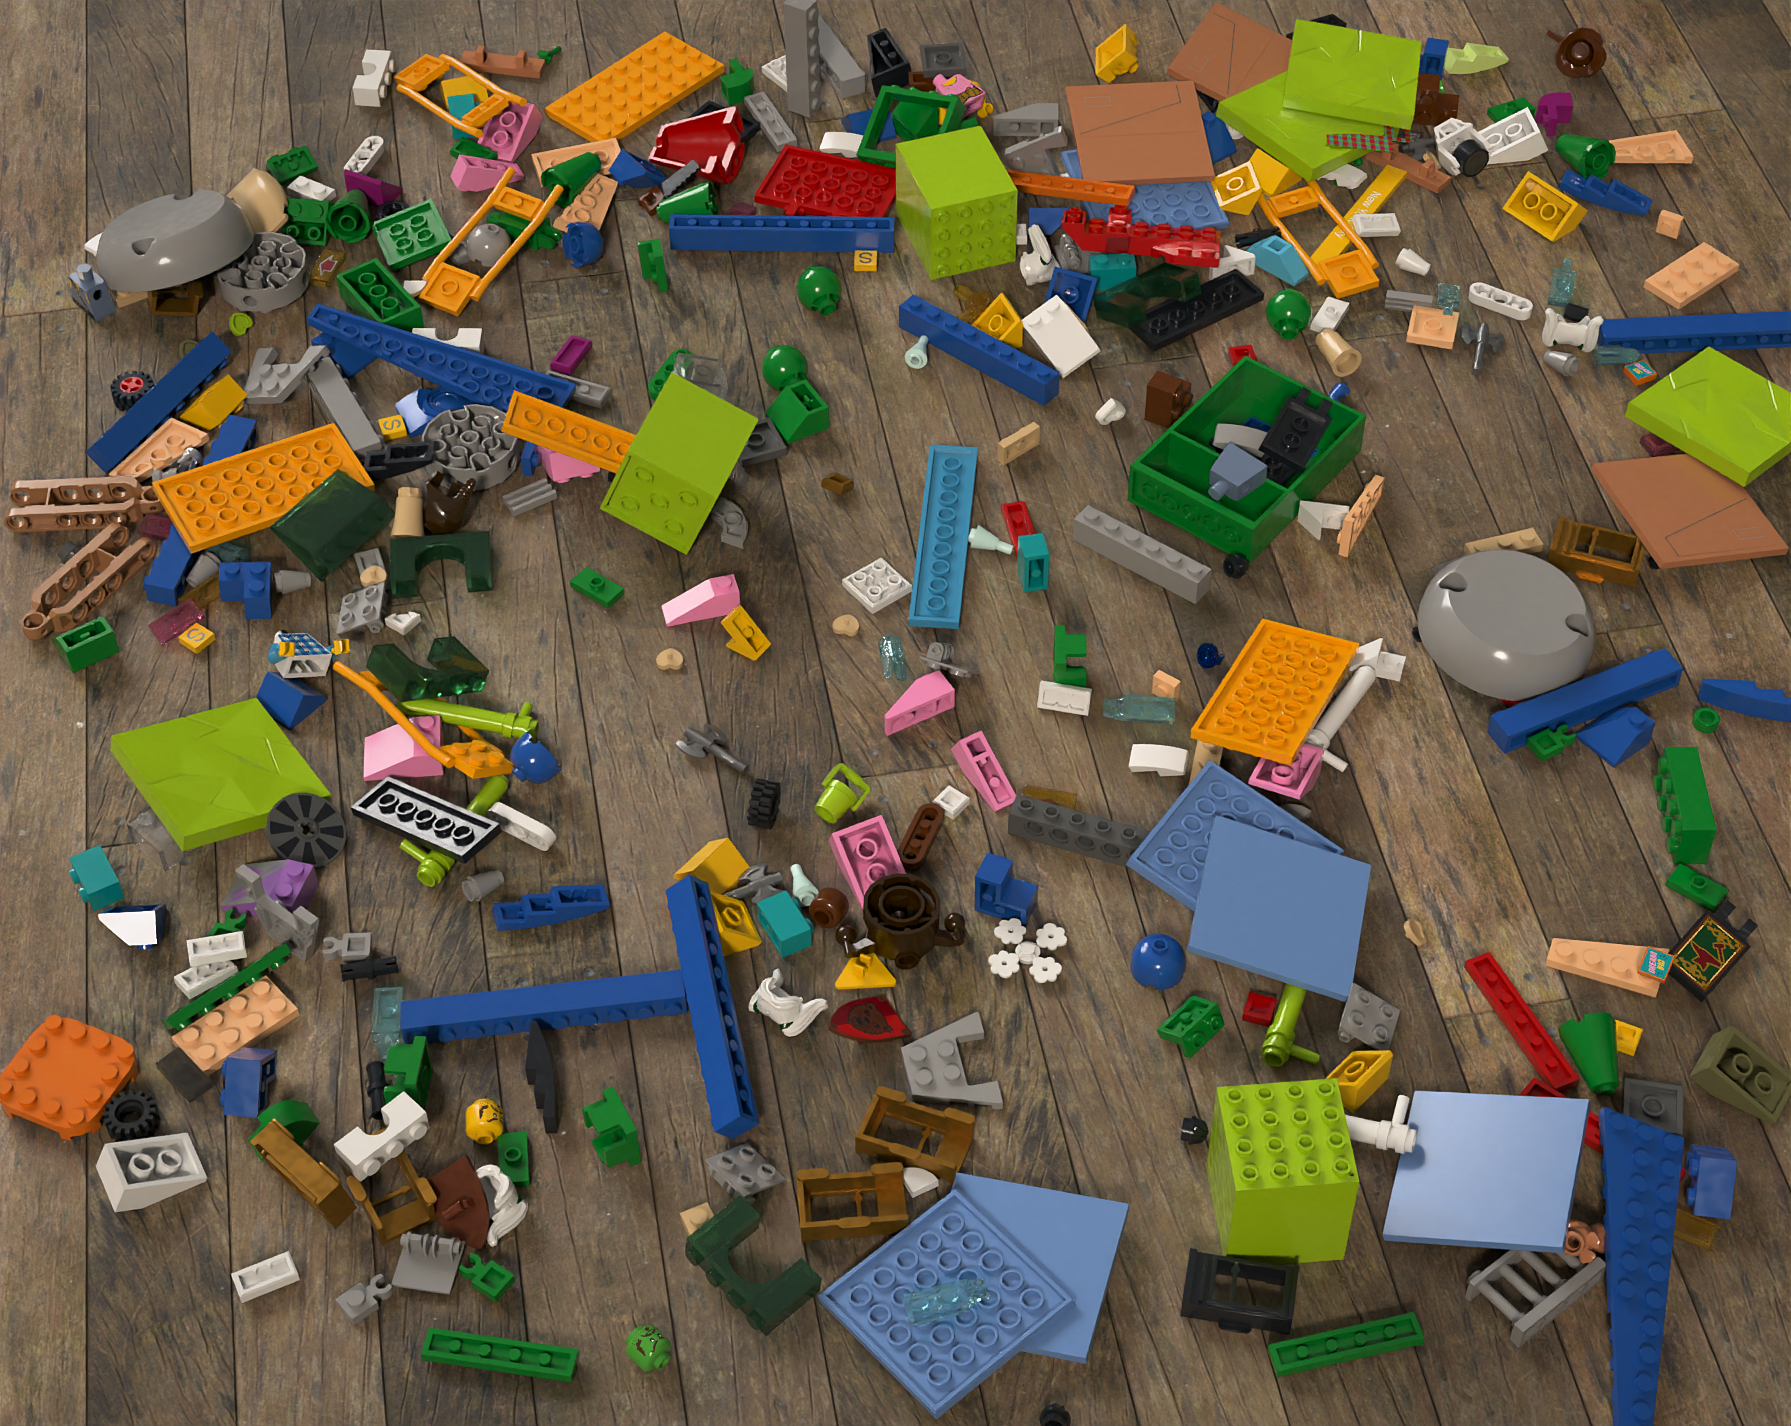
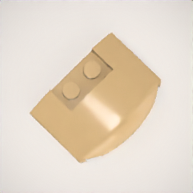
M253 168L226 195L246 212L254 233L276 232L288 221V215L286 213L283 214L284 207L288 206L286 194L280 183L265 171Z

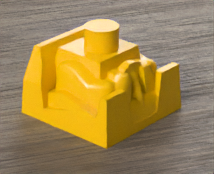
M1126 24L1096 47L1095 75L1107 83L1113 81L1117 75H1122L1126 72L1134 73L1139 66V63L1136 62L1138 60L1136 57V46L1139 42L1135 32Z

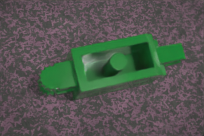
M493 211L486 219L487 224H495L504 229L509 234L512 243L531 223V221L507 212L499 213ZM545 217L541 225L523 246L536 251L540 248L551 250L556 244L555 241H560L563 235L559 229L551 227L550 218Z

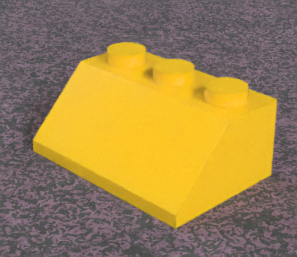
M1529 171L1502 208L1552 242L1575 230L1588 211L1579 203Z

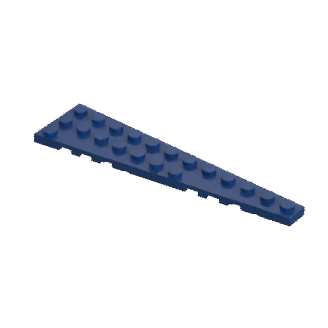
M318 303L307 317V325L405 369L417 377H422L480 405L492 406L504 413H507L514 390L564 409L576 391L575 383Z
M1603 1107L1599 1111L1600 1145L1603 1146L1604 1159L1601 1161V1171L1604 1172L1605 1176L1602 1197L1606 1199V1214L1603 1216L1606 1234L1604 1241L1608 1313L1611 1314L1612 1327L1609 1329V1341L1612 1342L1613 1357L1610 1358V1370L1614 1371V1387L1611 1389L1614 1408L1612 1413L1613 1426H1653L1684 1138Z

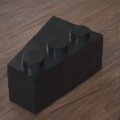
M887 28L867 35L871 80L875 98L878 97L882 85L890 87L891 85H897L901 88L909 85L908 72H912L910 62Z

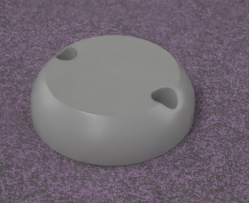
M211 190L196 191L191 197L178 194L165 195L135 206L112 220L104 229L99 239L96 263L101 278L105 281L107 287L112 290L144 292L169 288L206 276L237 259L252 244L254 231L246 212L226 195Z
M1483 550L1468 554L1451 562L1441 569L1430 581L1421 599L1417 615L1418 630L1423 645L1430 657L1443 671L1474 691L1503 700L1529 701L1543 693H1550L1564 685L1578 682L1585 673L1595 648L1596 627L1592 611L1579 587L1554 565L1535 556L1518 551Z

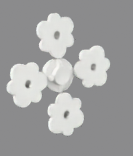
M1012 918L1009 921L1001 920L999 926L994 929V935L997 938H1001L1004 944L1012 942L1018 945L1015 953L1008 954L1002 950L998 955H991L988 960L991 965V972L993 974L999 973V976L1002 978H1009L1012 972L1019 971L1018 963L1020 961L1023 964L1033 965L1030 967L1029 972L1031 975H1034L1036 982L1056 981L1057 975L1062 972V966L1059 963H1054L1055 960L1052 957L1045 959L1039 957V947H1048L1049 950L1053 951L1057 949V946L1062 947L1066 945L1065 930L1061 927L1057 928L1053 923H1047L1043 929L1036 931V936L1038 937L1036 940L1037 944L1030 941L1022 942L1023 935L1026 934V928L1021 926V921L1017 918Z

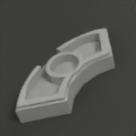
M721 497L710 512V518L718 522L723 528L721 542L743 549L748 539V523L742 510L736 504Z

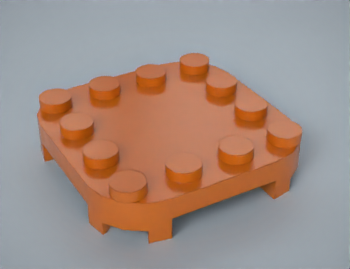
M51 1015L46 1018L45 1023L41 1024L32 1033L1 1073L0 1104L5 1114L12 1119L16 1115L59 1132L61 1139L72 1141V1137L81 1136L90 1131L95 1134L102 1127L100 1119L103 1116V1111H106V1104H112L111 1098L113 1096L117 1097L129 1080L132 1082L136 1081L139 1072L134 1048L123 1038L78 1020Z

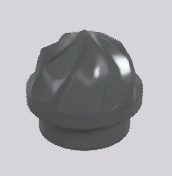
M69 541L59 550L58 557L65 564L82 548L78 543L74 544L72 541Z

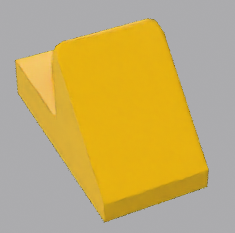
M741 605L735 607L721 621L723 627L732 637L726 644V647L741 655L757 660L771 645Z

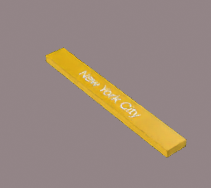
M1388 164L1343 217L1355 232L1352 221L1355 214H1377L1406 179L1407 171ZM1337 225L1310 258L1315 264H1318V261L1342 255L1352 245V241Z

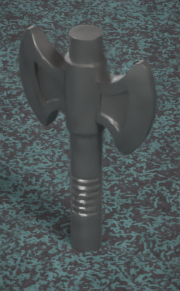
M1411 131L1412 143L1399 145V151L1401 153L1413 152L1412 158L1423 161V154L1426 151L1435 153L1433 148H1427L1435 145V138H1421L1423 137V132ZM1399 133L1397 137L1405 138V133Z
M1468 323L1464 324L1461 329L1463 342L1467 346L1474 343L1476 347L1472 368L1474 376L1481 374L1485 349L1488 347L1492 353H1497L1502 349L1505 341L1502 333L1490 335L1489 325L1485 323L1480 325L1478 331L1473 329Z
M704 724L703 733L695 731L690 727L687 728L684 736L690 741H678L676 743L680 751L691 757L705 759L706 754L704 751L743 775L749 770L747 764L716 745H725L727 740L722 731L710 724Z
M767 863L754 865L745 870L738 878L739 883H747V885L722 895L738 900L750 895H756L752 898V904H757L759 901L783 892L784 890L774 888L777 884L783 883V878L779 872L765 876L764 874L768 869Z

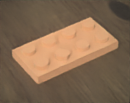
M616 138L535 153L531 154L539 182L541 187H543L541 183L543 171L586 152L594 153L600 158L601 170L598 174H611L608 170L621 150Z
M1703 242L1646 279L1644 288L1679 310L1736 273L1739 264Z
M265 975L171 1038L179 1051L206 1078L220 1069L228 1056L244 1047H253L298 1017L299 1011Z

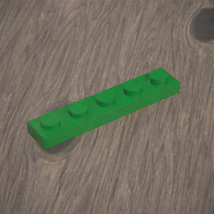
M286 943L277 946L161 1020L167 1030L176 1028L179 1031L192 1023L190 1017L200 1012L201 1015L208 1013L216 1007L214 1002L221 997L228 1000L240 992L238 987L246 981L251 985L263 977L261 973L268 967L274 970L287 962L285 956L292 953Z
M1411 1312L1269 1344L1267 1352L1276 1377H1282L1423 1345L1425 1337L1415 1313Z
M429 1327L422 1348L421 1358L422 1361L572 1383L579 1359V1350Z

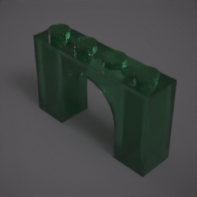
M1163 263L1093 296V302L1097 318L1131 328L1147 320L1143 300L1155 297H1169L1185 302L1202 294L1197 272Z
M490 532L390 539V586L393 599L418 597V576L420 571L427 564L441 559L455 560L464 565L468 593L493 591Z
M455 636L434 638L427 660L437 670L416 664L394 643L373 645L366 664V668L400 702L482 692L490 671Z
M739 1195L686 1238L685 1255L692 1265L700 1266L712 1286L715 1288L720 1287L733 1308H739L746 1315V1319L756 1331L760 1330L767 1336L820 1291L822 1278L802 1258L780 1276L769 1282L753 1283L739 1277L733 1271L728 1257L735 1247L759 1229L761 1216Z

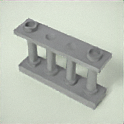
M1509 1250L1484 1271L1478 1270L1470 1276L1467 1281L1468 1288L1465 1298L1470 1302L1478 1294L1482 1293L1512 1321L1511 1326L1513 1329L1509 1340L1519 1348L1603 1280L1606 1263L1599 1256L1592 1263H1581L1577 1256L1556 1253L1576 1271L1575 1275L1568 1280L1567 1278L1562 1279L1533 1251ZM1524 1259L1555 1288L1554 1292L1548 1297L1546 1295L1541 1296L1512 1268ZM1503 1276L1533 1304V1309L1527 1314L1524 1312L1520 1313L1491 1284Z

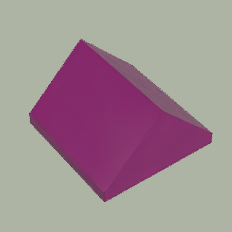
M347 169L344 170L347 193L353 189L363 191L368 198V205L378 208L385 202L394 201L402 193L403 188Z

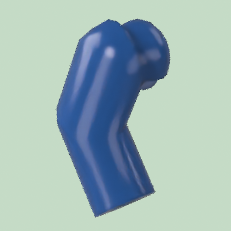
M1338 383L1327 396L1340 402V398L1347 397L1345 393L1349 395L1350 388L1344 383Z

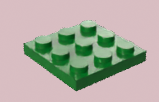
M432 198L371 223V228L391 272L441 252L452 240Z

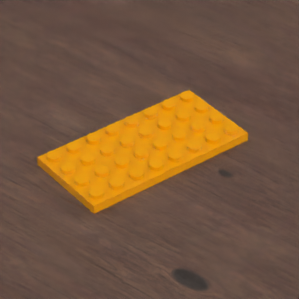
M664 31L545 107V115L590 142L616 138L618 142L725 72L724 64Z
M335 423L152 482L153 491L191 554L375 491L373 481Z
M1262 618L1192 727L1190 738L1292 766L1359 651V643Z

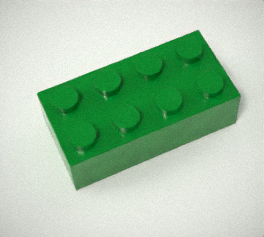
M377 258L336 275L340 297L357 316L411 333L413 328H424L421 306Z
M1665 747L1662 758L1658 759V773L1653 776V790L1658 792L1657 808L1663 815L1662 831L1666 832L1668 837L1666 841L1667 853L1671 854L1673 864H1706L1717 829L1698 748Z

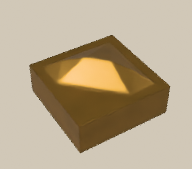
M837 473L823 478L821 482V487L839 495L847 493L854 486L853 480Z

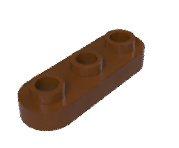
M928 803L918 808L897 851L904 869L916 870L923 865L943 824V810L938 805Z

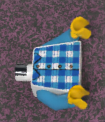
M280 630L274 637V643L269 647L268 661L271 664H275L283 678L326 676L331 658L337 657L341 653L350 652L349 639L333 640L334 645L324 647L309 634H289L286 630Z

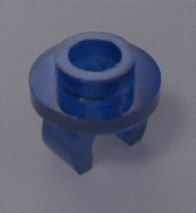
M1212 643L1200 645L1197 651L1198 663L1206 669L1213 668L1215 665H1221L1225 658L1224 654H1218L1217 647Z

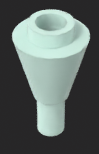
M921 336L918 343L905 353V361L910 367L919 369L926 365V346L929 341L927 336Z
M978 525L977 529L972 528L968 537V542L971 543L970 548L998 550L1011 555L1014 547L1000 541L999 538Z
M794 864L791 866L794 878L792 899H796L800 907L810 906L819 891L803 874L801 866Z

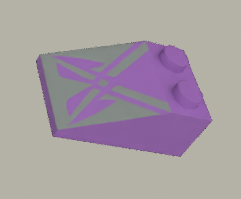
M289 859L245 864L261 877L265 894L274 901L280 900L292 914L300 906L307 909L319 886L314 865ZM236 876L220 906L221 909L226 911L233 909L235 913H246L248 916L258 918L254 910L257 905L256 901L245 893V890L248 888L246 881Z

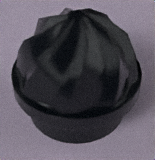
M1232 554L1224 560L1223 570L1228 577L1239 579L1249 569V562L1242 555Z
M1192 1116V1118L1184 1117L1181 1141H1188V1145L1202 1143L1209 1134L1205 1121L1196 1116Z
M1054 1403L1044 1408L1040 1414L1039 1421L1041 1426H1070L1071 1417L1069 1412L1065 1410L1064 1405L1060 1406Z

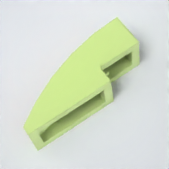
M1466 43L1463 50L1448 48L1445 70L1449 74H1471L1498 67L1507 63L1509 59L1499 47Z

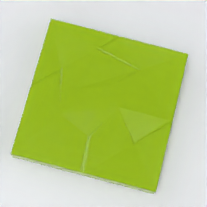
M1296 19L1282 107L1411 130L1415 112L1422 41Z
M1287 71L1220 101L1216 116L1308 182H1312L1374 151L1327 145L1326 135L1363 134L1385 136L1384 125L1282 107ZM1394 127L1395 137L1398 136L1400 128Z
M1707 347L1631 400L1625 413V417L1743 487L1747 486L1791 452V392L1711 347Z
M257 698L111 736L110 751L182 851L266 828L267 817L273 806L280 799L290 794L310 793L318 795L329 802L331 799V793Z

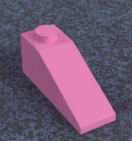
M459 155L450 177L459 190L478 192L494 188L508 167L516 171L509 183L523 180L524 174L516 163Z
M734 574L710 578L662 605L667 627L728 615L735 607L740 605L739 589Z
M940 670L917 679L884 715V728L887 736L955 707V689Z
M979 731L958 741L951 748V751L962 772L993 811L996 812L1013 804L1016 794L983 732Z

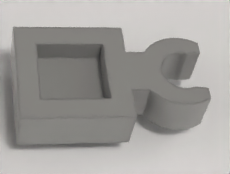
M371 932L343 934V940H337L334 937L324 938L325 948H332L330 950H322L324 960H334L342 956L343 962L365 961V958H371L373 941Z
M382 1274L374 1276L370 1281V1285L366 1288L360 1282L335 1299L337 1306L353 1326L379 1309L377 1300L388 1299L394 1293L391 1284L383 1289L378 1288L385 1283Z

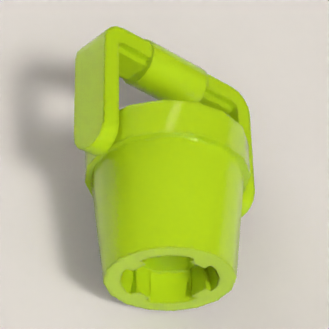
M839 763L834 766L822 782L825 790L815 805L814 810L823 820L834 824L849 808L854 812L870 792V787L852 768L849 769L845 764ZM838 770L863 791L858 799L847 785L832 779Z

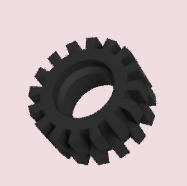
M759 778L756 780V784L754 783L753 791H751L750 805L747 812L749 813L747 816L749 826L772 829L774 821L777 819L776 815L781 801V785L779 782Z
M134 1089L129 1090V1095H125L124 1091L120 1092L119 1099L113 1096L111 1098L112 1104H106V1111H103L104 1122L109 1136L112 1140L115 1139V1142L148 1138V1134L152 1136L156 1134L155 1128L159 1129L160 1115L154 1099L152 1100L151 1095L148 1093L145 1095L144 1091L139 1090L137 1095ZM140 1112L143 1114L140 1119L133 1123H121L122 1118L129 1113Z

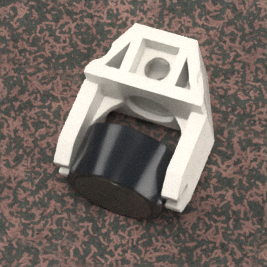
M1450 118L1434 128L1439 164L1455 176L1461 172L1466 177H1473L1482 172L1489 161V156L1492 155L1489 151L1492 148L1489 142L1473 129L1472 123H1464L1461 120Z

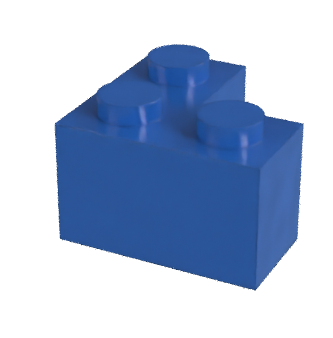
M1427 39L1424 55L1420 54L1419 73L1440 75V79L1443 80L1448 40Z
M271 562L220 563L219 588L221 601H244L246 619H271L273 585Z
M987 852L975 876L974 910L1007 921L1017 918L1021 921V926L1026 927L1037 904L1038 886L1028 881L1012 878L1013 860Z
M244 1047L226 1058L222 1065L225 1089L222 1090L220 1096V1104L224 1106L223 1115L257 1118L266 1110L267 1084L276 1079L277 1050Z
M1691 1144L1690 1152L1685 1153L1684 1169L1688 1170V1174L1692 1178V1187L1686 1190L1685 1203L1686 1206H1689L1693 1215L1731 1219L1737 1160L1727 1148Z

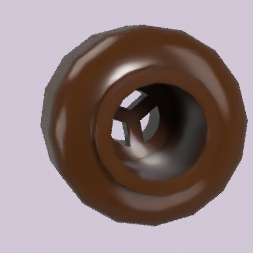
M830 887L823 888L812 900L809 914L817 925L824 928H834L841 923L848 913L849 901L840 890Z

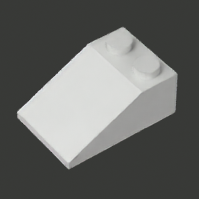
M1528 107L1478 132L1489 142L1492 148L1489 150L1492 155L1489 156L1487 164L1528 161L1548 151Z
M1057 295L1022 319L1023 330L1027 338L1054 369L1059 372L1062 378L1069 375L1101 351L1071 310Z
M188 1133L107 1143L104 1145L96 1164L97 1171L114 1212L145 1208L207 1180L206 1173Z

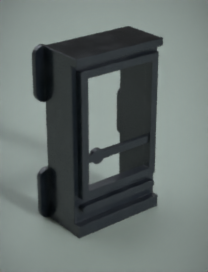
M1190 1248L1180 1316L1218 1322V1327L1221 1330L1243 1334L1250 1333L1252 1328L1290 1334L1299 1266L1295 1265L1293 1268L1197 1252L1198 1249ZM1218 1274L1232 1276L1229 1301L1212 1299L1215 1276ZM1237 1277L1284 1286L1281 1310L1235 1303Z

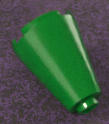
M1566 133L1556 141V152L1585 179H1588L1590 174L1602 180L1610 172L1607 170L1610 164L1613 165L1615 162V147L1608 140Z
M586 152L547 168L541 174L543 188L547 186L549 189L548 196L556 185L562 186L564 190L555 203L562 208H566L574 202V199L584 191V188L601 170V160L596 154Z
M705 181L660 201L659 206L656 207L658 219H662L663 223L670 224L671 214L719 215V206L715 203L714 198L717 196L712 182Z
M358 189L350 190L329 208L325 223L328 231L334 238L345 240V243H355L364 239L368 234L371 221L368 198L363 191Z
M1598 1012L1583 1015L1584 1020L1575 1023L1574 1018L1568 1020L1558 1029L1559 1036L1590 1092L1598 1094L1600 1097L1613 1094L1615 1092L1614 1089L1619 1086L1615 1019L1609 1013Z

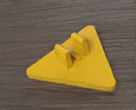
M861 953L860 957L851 958L835 982V988L838 990L894 987L896 985V979L874 953L868 955Z

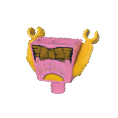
M942 74L934 78L935 92L942 95L954 94L960 98L966 107L962 119L976 110L978 116L982 119L993 112L992 104L985 102V92L977 82L968 80L960 74L948 80ZM937 107L939 110V125H942L948 109Z

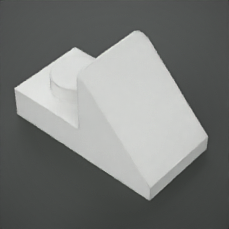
M1225 245L1223 258H1219V267L1209 268V279L1212 280L1234 269H1237L1244 276L1253 275L1256 256L1253 253Z
M1300 500L1298 522L1316 539L1320 540L1322 528L1342 529L1343 520L1349 513V506Z
M1383 638L1359 647V651L1351 663L1349 671L1356 672L1360 667L1369 666L1375 671L1376 677L1400 682L1406 656L1382 652Z

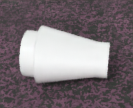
M1405 248L1402 249L1395 262L1399 269L1417 273L1424 277L1431 267V264L1427 263L1413 250Z

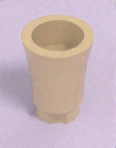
M1326 328L1317 334L1315 343L1336 376L1344 377L1357 370L1362 360L1361 353L1349 345L1339 333L1331 328Z
M401 487L398 489L391 538L411 541L425 540L422 489Z

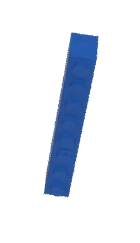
M914 294L899 306V327L918 338L923 335L927 336L929 344L1043 406L1059 394V372Z
M213 331L210 332L92 444L85 453L105 473L111 468L115 469L125 460L123 457L127 453L130 455L140 446L139 442L142 439L146 441L155 432L153 428L157 424L161 427L171 418L168 414L172 410L176 413L185 404L183 399L186 396L191 398L200 390L197 386L200 382L206 384L214 376L212 371L215 368L219 371L228 363L226 357L232 351Z
M1666 648L1655 652L1652 651L1643 657L1628 660L1622 665L1608 668L1591 677L1587 676L1581 681L1564 685L1550 693H1543L1537 698L1520 702L1506 710H1499L1491 715L1487 733L1505 754L1526 746L1529 737L1548 728L1555 733L1559 726L1566 724L1569 729L1602 716L1611 709L1628 706L1679 685L1683 668Z

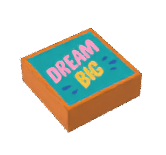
M1644 359L1626 365L1623 369V373L1635 386L1656 380L1657 373Z
M1648 946L1637 974L1664 984L1675 956Z

